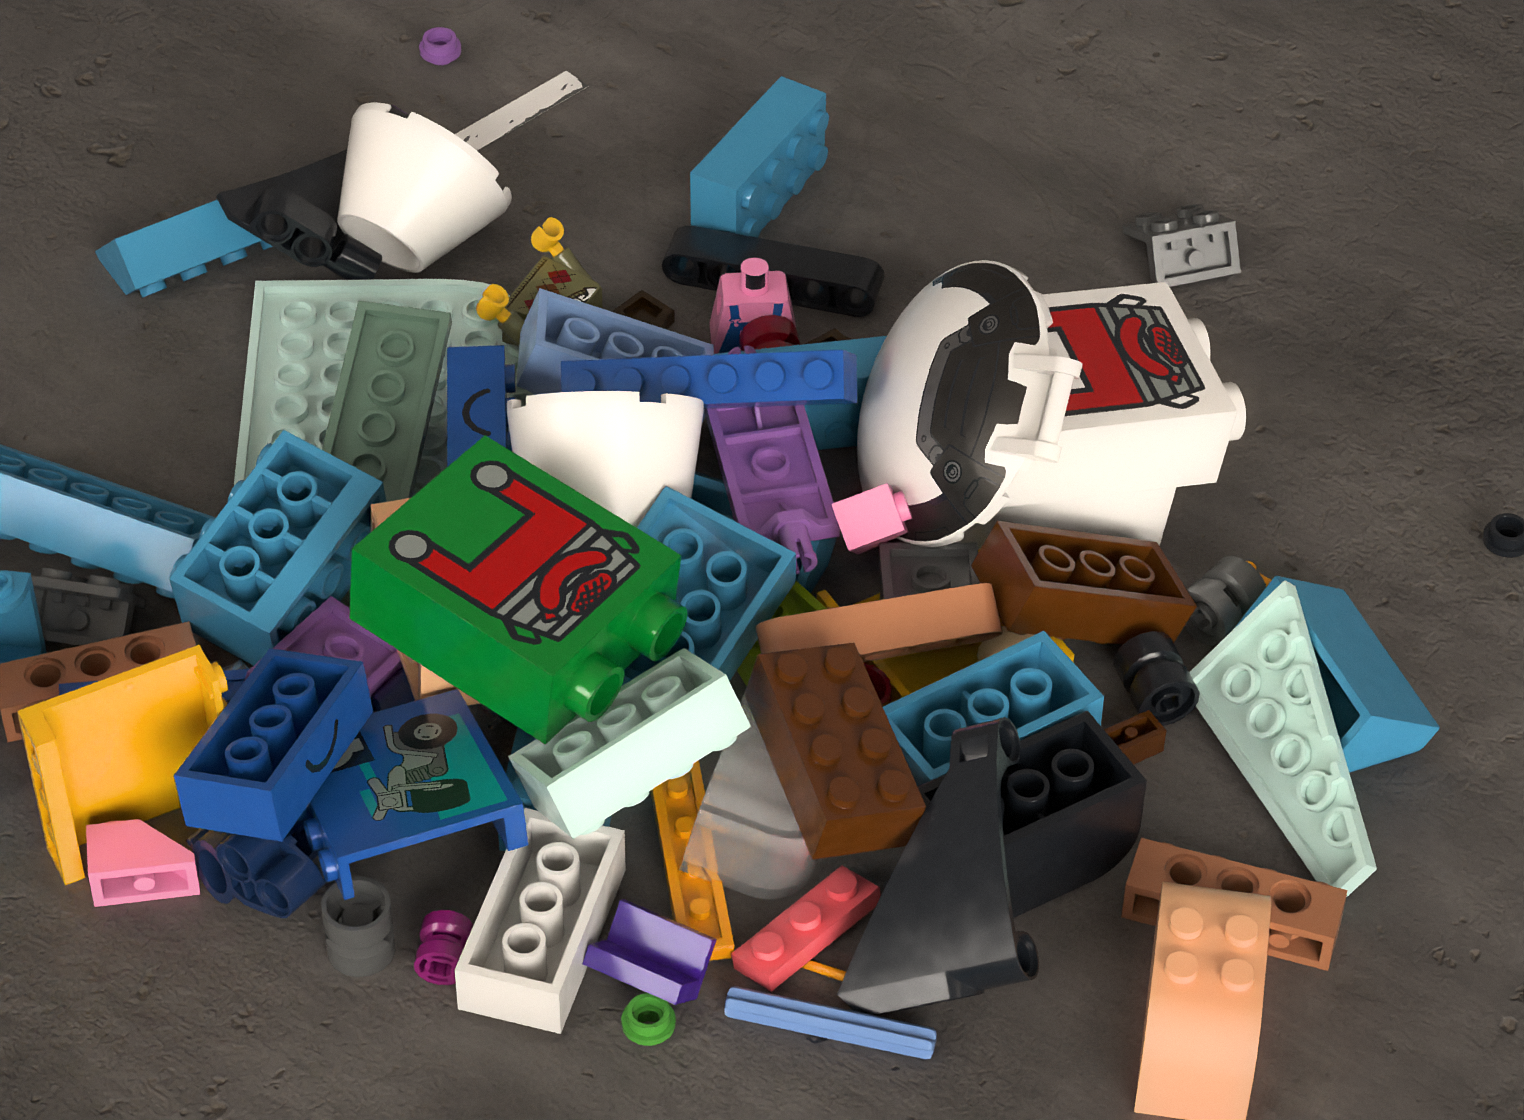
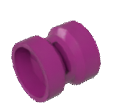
M438 910L425 915L419 933L422 944L416 950L414 970L419 977L436 985L456 984L455 968L474 926L469 918L451 910Z

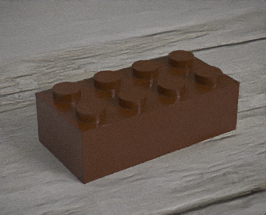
M996 521L971 565L980 583L992 584L998 613L1003 625L1008 632L1019 635H1036L1045 631L1048 636L1061 640L1076 639L1093 641L1099 644L1123 645L1129 639L1139 634L1157 631L1169 635L1174 643L1197 607L1162 549L1154 541Z
M855 643L758 654L745 691V697L812 860L906 846L925 811L926 805Z

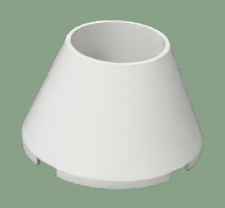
M365 103L359 106L351 121L337 222L344 234L352 236L381 254V262L399 270L418 273L505 213L511 203V191L506 186L502 191L495 181L499 172L485 157L444 127L414 112H411L407 119L388 113L392 108L390 104Z

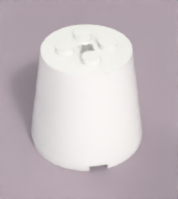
M584 391L526 396V406L523 407L521 406V400L511 399L507 401V418L513 453L636 528L665 486L692 498L704 413V402L701 399L666 393L661 395V403L639 402V392Z

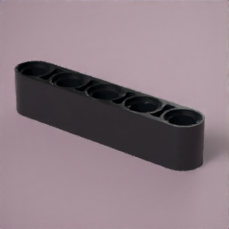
M683 226L675 231L662 262L663 273L671 281L681 285L717 291L719 279L725 273H741L743 261L748 258H761L768 263L769 271H781L786 274L792 305L853 317H863L873 311L885 277L884 270L880 264L866 257L697 226Z

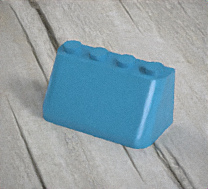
M1275 576L1237 625L1284 580L1295 585L1349 773L1412 754L1424 748L1440 729L1439 725L1344 589Z

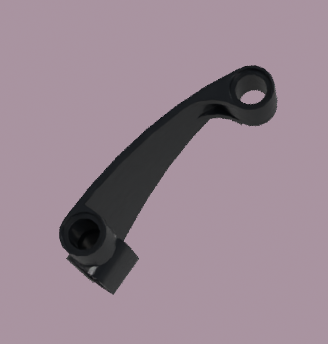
M1003 717L954 730L951 737L949 770L907 843L875 907L838 990L837 995L853 1011L876 1015L918 1008L984 994L986 989L1029 981L1037 977L1039 972V956L1036 945L1027 932L1015 931L1004 849L1001 779L1008 766L1018 763L1021 756L1020 738L1010 719Z

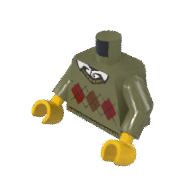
M547 218L543 223V229L538 226L531 236L533 247L541 252L549 251L552 257L543 256L510 297L502 286L491 284L483 292V297L477 303L476 311L480 318L488 321L496 318L499 321L498 327L502 330V342L519 346L520 330L539 288L603 309L601 286L586 272L569 247L563 248L559 243V240L564 235V228L556 218Z

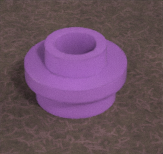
M444 27L432 28L424 33L423 39L419 44L420 56L432 64L446 65L460 56L461 43L451 29Z

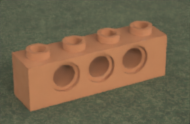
M190 622L164 626L0 663V713L7 743L23 739L17 711L59 696V684L100 681L196 646Z
M1145 838L1140 839L1125 886L1122 918L1156 926L1163 881L1271 896L1267 955L1328 971L1341 925L1348 890L1330 886L1324 882H1314L1278 873L1268 868H1259L1227 860L1221 856L1208 855L1176 847L1166 842H1157Z

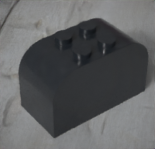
M1088 710L1020 740V759L1018 763L1008 766L1002 776L1000 786L1002 827L1013 918L1100 878L1113 869L1129 853L1138 838L1147 780ZM945 775L918 786L926 808Z

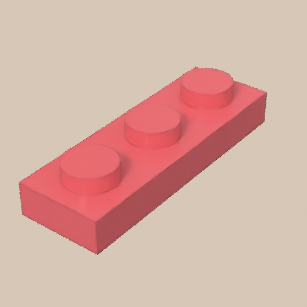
M841 865L732 952L734 969L772 992L872 911L881 897L880 887Z

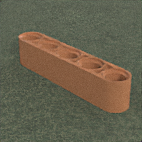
M990 583L973 584L766 620L755 626L761 654L855 643L863 662L990 640L1003 634L992 584Z

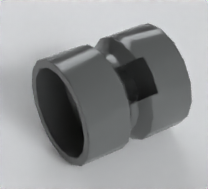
M1235 556L1223 557L1201 579H1197L1187 588L1197 607L1184 626V629L1202 644L1209 646L1218 645L1234 629L1266 588L1260 573L1242 558Z
M355 876L351 877L355 897L344 900L335 882L325 892L321 901L328 960L334 969L344 975L364 977L382 971L392 961L396 948L389 892L383 884L373 878Z

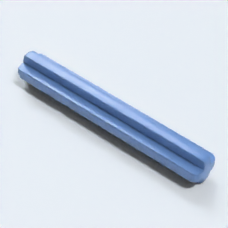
M738 986L730 987L725 1000V1015L738 1020L926 1060L931 1059L936 1046V1030L927 1026Z

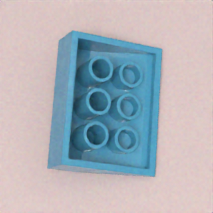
M665 486L637 528L682 555L675 601L687 608V620L680 637L664 657L657 661H652L641 654L624 670L622 686L683 648L726 674L730 682L758 639L755 626L772 618L796 582V553Z

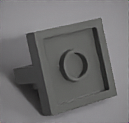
M977 542L951 543L939 547H921L911 543H879L880 600L980 584L971 567L978 554Z

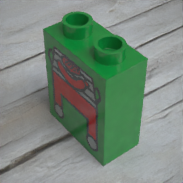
M486 435L352 548L349 619L545 745L576 715L588 722L599 719L617 697L623 684L624 670L641 654L652 661H657L664 657L680 637L687 620L688 611L686 607L675 601L682 555Z

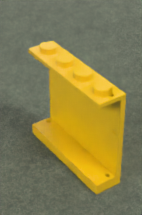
M200 645L17 711L47 850L65 885L85 878L79 846L87 843L86 825L140 819L144 822L181 807L174 774L227 705L226 700L221 694L228 691L225 674L217 661L209 662Z

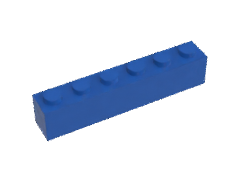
M846 350L561 361V392L631 391L639 392V402L661 403L662 394H676L701 399L704 402V409L857 403V355Z

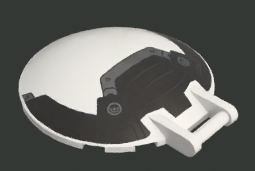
M980 260L958 265L936 277L903 310L892 326L875 359L864 392L857 434L859 477L863 492L887 483L892 486L894 493L903 491L912 514V519L905 521L908 533L897 537V539L921 547H939L964 539V531L975 523L985 525L1010 499L1005 491L1013 482L1018 471L1027 473L1033 461L1059 462L1062 447L1058 446L1059 436L1073 380L1079 379L1083 363L1057 356V350L1049 347L1047 328L1053 324L1048 305L1043 295L1034 291L1027 281L1028 277L1016 268L996 261Z

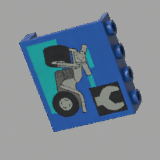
M458 689L372 713L297 820H305L304 829L308 844L312 851L320 850L318 851V857L326 882L335 880L344 900L355 897L349 863L481 824L492 822L508 851L528 846L523 802Z

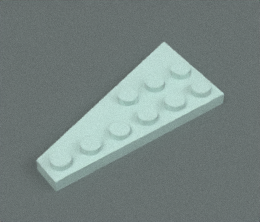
M1284 580L1189 673L1200 692L1199 701L1196 705L1197 709L1315 880L1348 890L1346 896L1348 897L1377 870L1297 590L1295 585Z

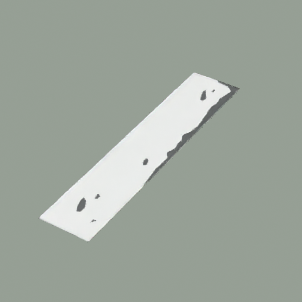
M565 71L455 135L475 150H479L589 86L568 71Z

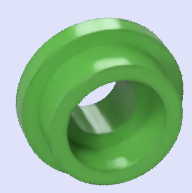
M649 993L637 995L629 1002L622 1013V1030L629 1040L639 1045L652 1046L666 1041L675 1030V1012L668 1002ZM652 1021V1022H655V1023H652V1024H644L643 1022Z

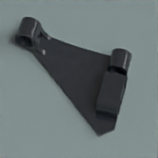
M390 104L392 108L388 113L406 119L409 117V114ZM347 149L279 176L219 192L216 196L228 220L303 265L309 267L323 265L346 280H371L381 265V254L352 236L344 234L337 222Z

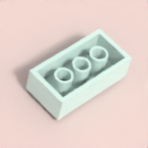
M683 648L621 686L612 705L596 721L588 722L576 715L546 745L536 739L508 757L534 808L574 839L579 835H587L596 831L603 825L607 817L623 807L634 806L642 802L649 795L650 790L666 780L683 776L692 769L693 763L712 751H720L729 747L736 741L737 735L749 729L751 725L727 675Z

